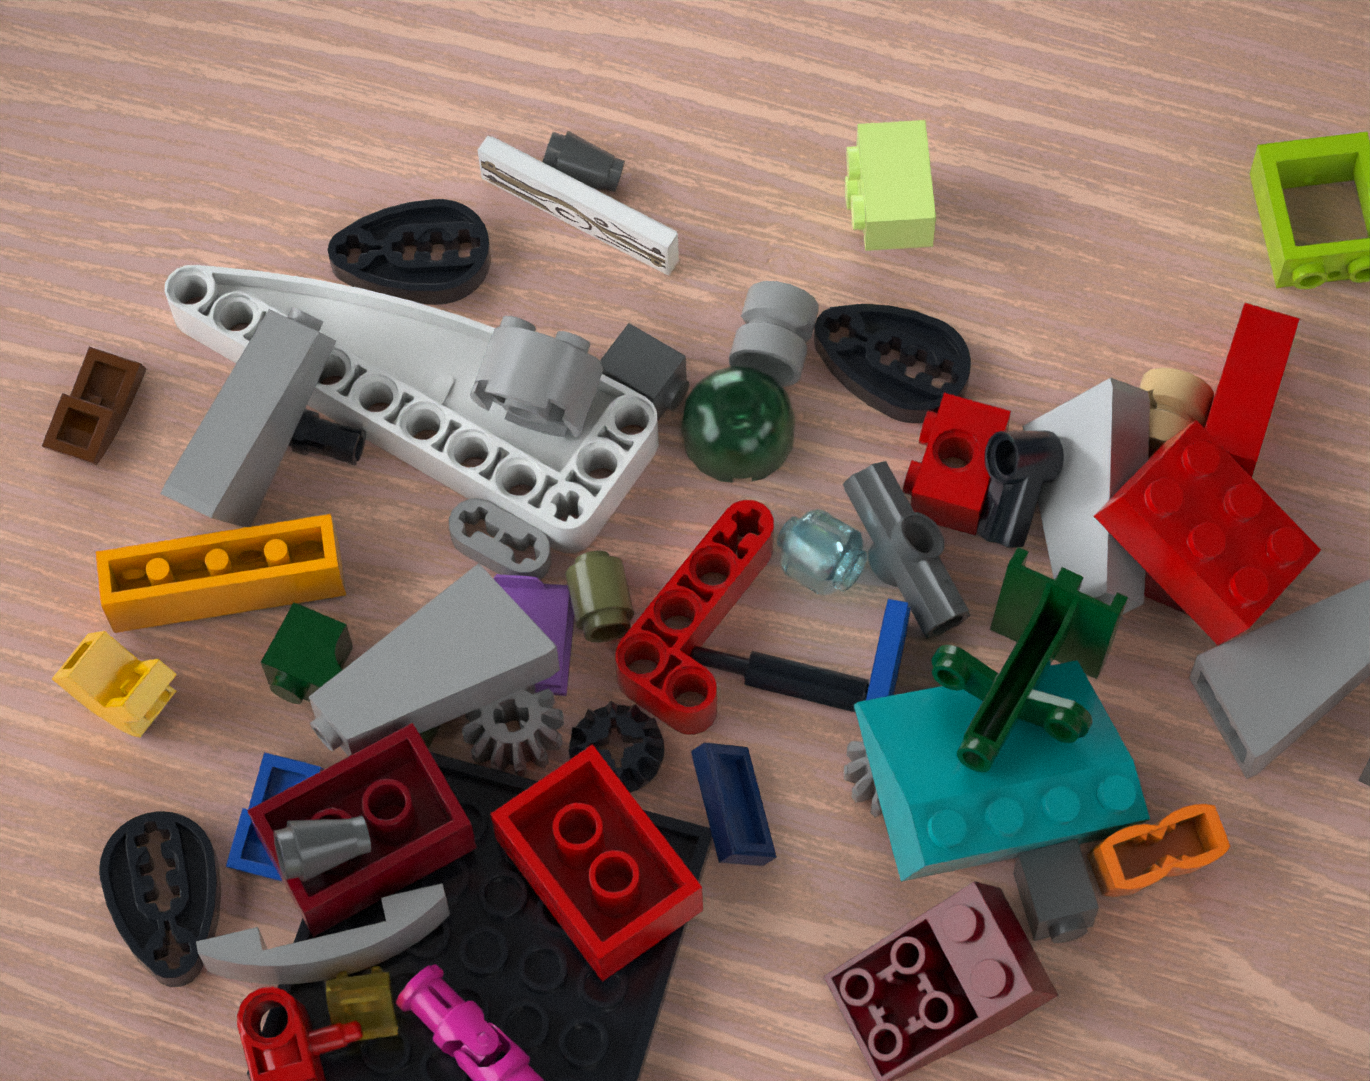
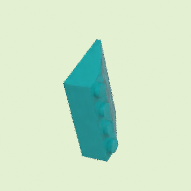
M1078 660L1051 665L1036 690L1073 700L1082 705L1090 713L1093 720L1087 735L1078 738L1073 743H1063L1052 738L1043 727L1019 719L991 769L987 772L971 770L963 765L957 757V750L963 741L964 734L983 702L965 690L955 691L939 686L860 701L854 705L901 882L1017 858L1018 853L1075 839L1078 840L1079 845L1106 839L1123 828L1140 825L1150 820L1134 760Z

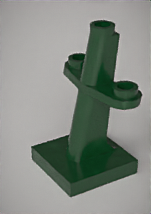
M1017 547L1008 563L990 630L1017 642L1001 671L997 673L962 648L953 645L940 646L931 659L933 666L932 676L940 685L955 691L963 689L983 701L968 726L963 741L957 750V757L963 765L977 772L989 771L1019 719L1043 727L1052 738L1063 743H1073L1078 738L1087 735L1093 720L1090 713L1082 705L1073 700L1040 692L1036 689L1053 660L1060 663L1078 660L1086 675L1098 679L1110 653L1128 600L1127 596L1117 592L1111 605L1080 592L1083 576L1061 567L1055 580L1026 567L1025 563L1029 552Z

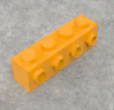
M331 514L95 552L101 607L114 633L291 605L293 602L303 603L346 596L340 545Z

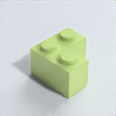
M926 121L858 124L856 146L846 148L848 176H845V199L847 210H851L853 230H863L865 251L933 247L936 213Z

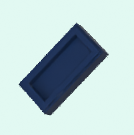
M704 742L693 749L691 755L719 863L764 866L777 858L748 747Z

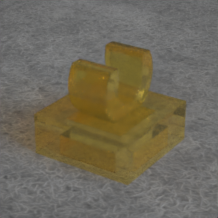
M377 966L372 967L371 974L348 977L347 971H341L337 974L336 979L326 980V999L332 1024L339 1022L344 1024L354 1020L359 1021L363 1031L361 1040L398 1035L397 1013L389 972H383Z

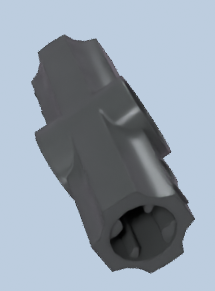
M886 461L871 464L849 477L842 485L874 542L868 551V561L871 569L883 582L899 588L905 601L908 602V606L911 607L910 610L926 639L939 636L964 622L971 615L939 557L945 547L944 537L936 523L928 516L913 511Z

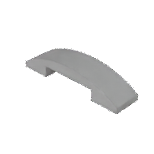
M437 884L382 897L381 900L386 919L384 922L267 949L258 927L196 941L198 954L210 973L249 983H310L355 973L400 954L436 929L450 915L443 884Z

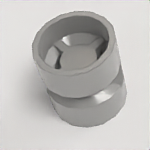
M762 281L753 284L748 289L741 314L746 324L736 331L729 355V365L743 378L765 386L787 387L797 383L800 380L807 355L806 342L812 337L819 311V304L815 298L805 290L788 283Z

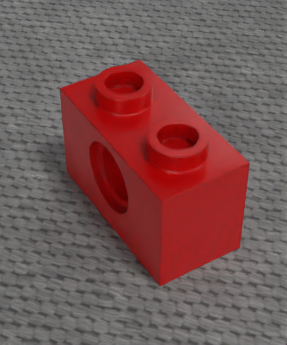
M948 393L943 394L938 413L927 411L922 425L919 444L927 446L922 462L911 460L904 481L903 493L911 496L910 505L914 512L928 516L936 525L976 536L992 479L985 466L986 445L994 433L1008 431L1011 411ZM956 457L965 461L967 465L961 468H951L946 466L942 460Z

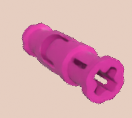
M437 964L427 966L407 983L406 987L399 994L396 1001L397 1006L403 1012L412 1011L434 1033L433 1042L443 1052L455 1057L459 1067L473 1081H544L529 1066L530 1057L496 1025L487 1023L484 1020L483 1010L474 1001L469 1000L465 1002L442 979L444 973ZM503 1051L506 1055L495 1063L496 1058Z

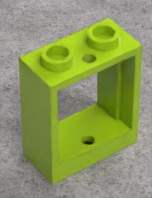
M1368 132L1258 144L1249 174L1276 288L1295 286L1298 289H1312L1325 282L1349 279L1356 283L1370 281V140ZM1354 181L1368 238L1296 246L1282 189Z

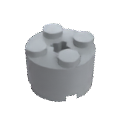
M503 316L500 327L495 328L470 393L471 399L487 411L490 410L492 402L503 406L507 411L504 419L516 425L558 437H565L569 428L574 437L579 436L603 373L601 361L588 354L590 342L578 335L565 331H558L554 338L535 332L536 327L523 319L514 316Z

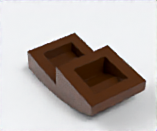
M89 346L71 394L62 393L42 447L97 466L119 431L140 387L146 368L139 362Z

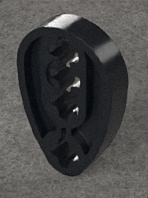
M447 199L407 202L364 216L337 232L329 241L327 249L332 272L339 280L352 287L420 304H448L467 297L482 284L491 264L489 236L482 219L469 207ZM471 243L470 257H459L460 244ZM442 244L445 251L442 254V260L436 261L431 259L430 253H432L433 245ZM406 246H416L417 251L414 254L413 260H403ZM350 249H360L361 254L358 257V262L348 263L347 257L350 255Z
M876 304L830 307L817 317L814 326L816 351L829 371L848 391L877 411L898 421L923 423L927 411L938 413L944 393L964 398L968 388L971 369L970 353L962 336L944 321L914 310ZM841 327L849 330V338L842 337L838 343L830 340V332L837 333ZM891 350L900 352L899 361L894 359L889 366L881 363V355L887 356ZM917 361L926 364L925 373L919 372L915 378L906 375L907 366L913 367ZM942 372L951 375V382H945L941 389L932 386L933 378L940 377Z
M156 811L145 813L132 818L120 826L106 843L99 865L100 881L106 905L116 928L137 961L161 984L169 987H182L191 983L200 974L204 965L198 954L196 941L215 937L221 901L219 862L207 834L193 820L173 812ZM159 831L163 839H167L161 843V853L168 867H175V869L166 872V882L173 895H180L171 899V909L160 912L156 903H149L158 899L159 890L152 876H144V874L154 870V861L147 847L142 845L149 843V833ZM170 930L182 951L190 952V954L180 957L181 967L176 969H170L166 961L159 960L168 956V946L171 945Z

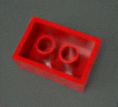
M1197 420L1167 440L1093 516L1218 646L1248 630L1321 551L1313 540Z
M593 744L491 813L496 840L602 982L703 911L702 886Z

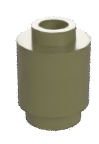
M590 551L578 556L575 559V564L570 566L565 573L577 628L584 631L585 639L590 642H608L623 637L631 628L630 620L634 616L622 560L609 556V553L606 551Z

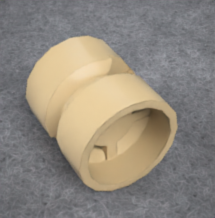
M1156 368L1149 370L1143 375L1139 388L1148 391L1150 400L1149 459L1167 440L1195 420L1205 428L1215 394L1211 386L1203 379L1179 369Z

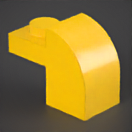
M106 631L88 633L52 678L54 682L91 712L117 729L141 738L177 692L169 685L177 675L160 659L140 661Z

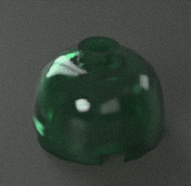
M731 366L713 371L696 383L684 405L681 432L687 456L701 472L720 482L733 483V478L745 479L752 477L753 482L766 478L783 465L793 449L796 418L788 393L774 377L756 368Z

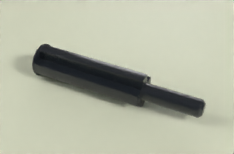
M695 646L690 654L692 659L703 666L743 675L745 679L744 685L851 712H855L854 705L857 702L866 701L869 679L752 651L748 659Z

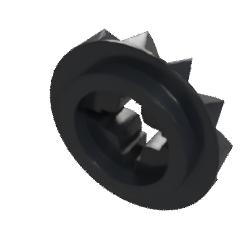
M610 701L605 707L594 711L588 709L578 725L572 727L568 750L569 758H573L593 744L630 793L647 785L656 776L662 765L664 739L655 718H650L642 712L636 704L625 706L617 705ZM617 728L623 742L633 743V746L624 748V758H621L622 767L616 768L615 759L611 758L609 750L599 749V746L609 744V735L612 734L611 729Z

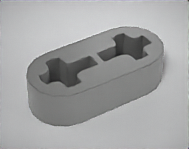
M479 498L465 500L452 510L449 517L451 540L455 548L463 555L500 575L538 577L541 580L548 573L551 566L550 543L546 535L535 526L491 502ZM480 519L485 520L486 530L494 538L480 531H476L471 537H468L465 523L475 525ZM507 545L523 552L529 545L533 546L536 560L525 558L521 564L516 563L514 551Z

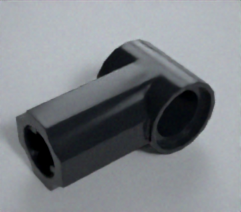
M1048 430L1000 431L994 433L989 438L984 457L987 472L992 479L976 532L986 541L998 543L1008 548L1024 547L1043 483L1053 482L1063 468L1064 453L1062 444L1056 434Z

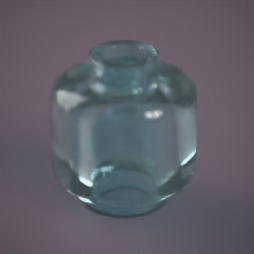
M818 508L805 513L801 518L791 517L781 529L777 539V546L782 548L779 563L783 573L820 595L826 596L837 590L842 592L848 590L859 578L867 561V552L863 550L861 532L828 511Z

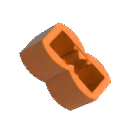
M1194 804L1170 813L1153 825L1140 824L1123 828L1094 846L1087 854L1101 894L1109 897H1120L1134 894L1159 881L1164 876L1175 877L1195 872L1219 859L1231 846L1215 805Z

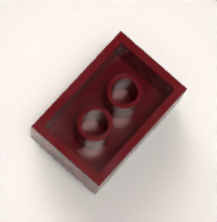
M413 723L247 810L260 841L313 937L377 903L382 897L390 896L477 848L471 822ZM363 816L371 842L370 853L358 855L305 882H301L299 877L289 880L284 879L274 844L273 832L275 830L287 828V821L350 819Z

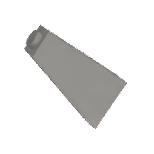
M293 307L288 317L268 309L167 479L160 494L212 519L241 527H251L336 343V340L319 332L323 321Z
M1110 377L1022 427L1023 431H1051L1060 439L1063 447V468L1053 482L1043 483L1038 499L1054 580L1061 567L1083 576L1080 592L1111 605L1117 592L1127 596L1128 600L1123 614L1144 604L1145 570L1093 516L1148 460L1150 400L1148 391Z
M478 563L311 694L309 700L316 719L310 725L329 750L333 752L340 746L348 756L411 723L414 724L420 734L550 678L560 670L557 646Z
M1370 579L1197 655L1190 680L1246 779L1257 775L1370 676Z

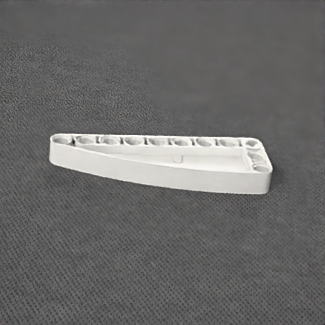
M185 265L172 272L165 282V295L176 326L186 335L234 363L238 362L268 309L288 317L293 307L323 321L319 332L336 340V343L308 401V406L343 426L365 430L366 440L468 499L479 498L489 501L535 526L546 535L550 547L557 551L577 553L585 550L594 541L658 449L657 411L653 403L645 396L603 374L601 375L582 431L577 437H574L569 428L565 437H558L516 425L504 419L507 411L503 406L492 402L489 411L477 405L471 399L470 393L495 328L469 318L414 301L362 288L264 271ZM203 297L198 303L185 304L189 299ZM240 323L250 324L240 331L230 330L233 326ZM328 377H342L338 383L332 385L321 384ZM376 403L390 405L380 412L367 411L371 405ZM628 425H638L644 428L642 432L635 435H628L620 431ZM423 430L438 432L432 438L426 440L413 438L418 432ZM471 457L485 459L481 465L476 467L460 465L464 460ZM598 468H606L614 472L604 479H595L588 475L591 471ZM526 484L533 487L529 493L524 495H513L508 492L517 485ZM571 515H576L579 517L575 519ZM563 517L566 521L559 520V518Z

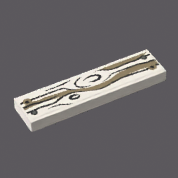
M487 136L478 148L481 178L668 276L679 262L677 231L493 136Z

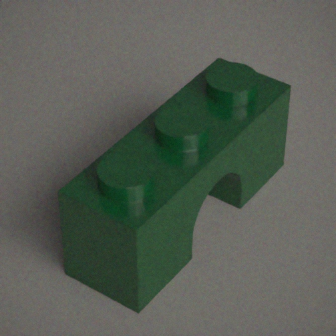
M293 602L261 660V665L271 691L280 698L294 704H301L303 699L310 702L309 696L343 670V666L353 649L347 624ZM441 725L420 733L428 749Z

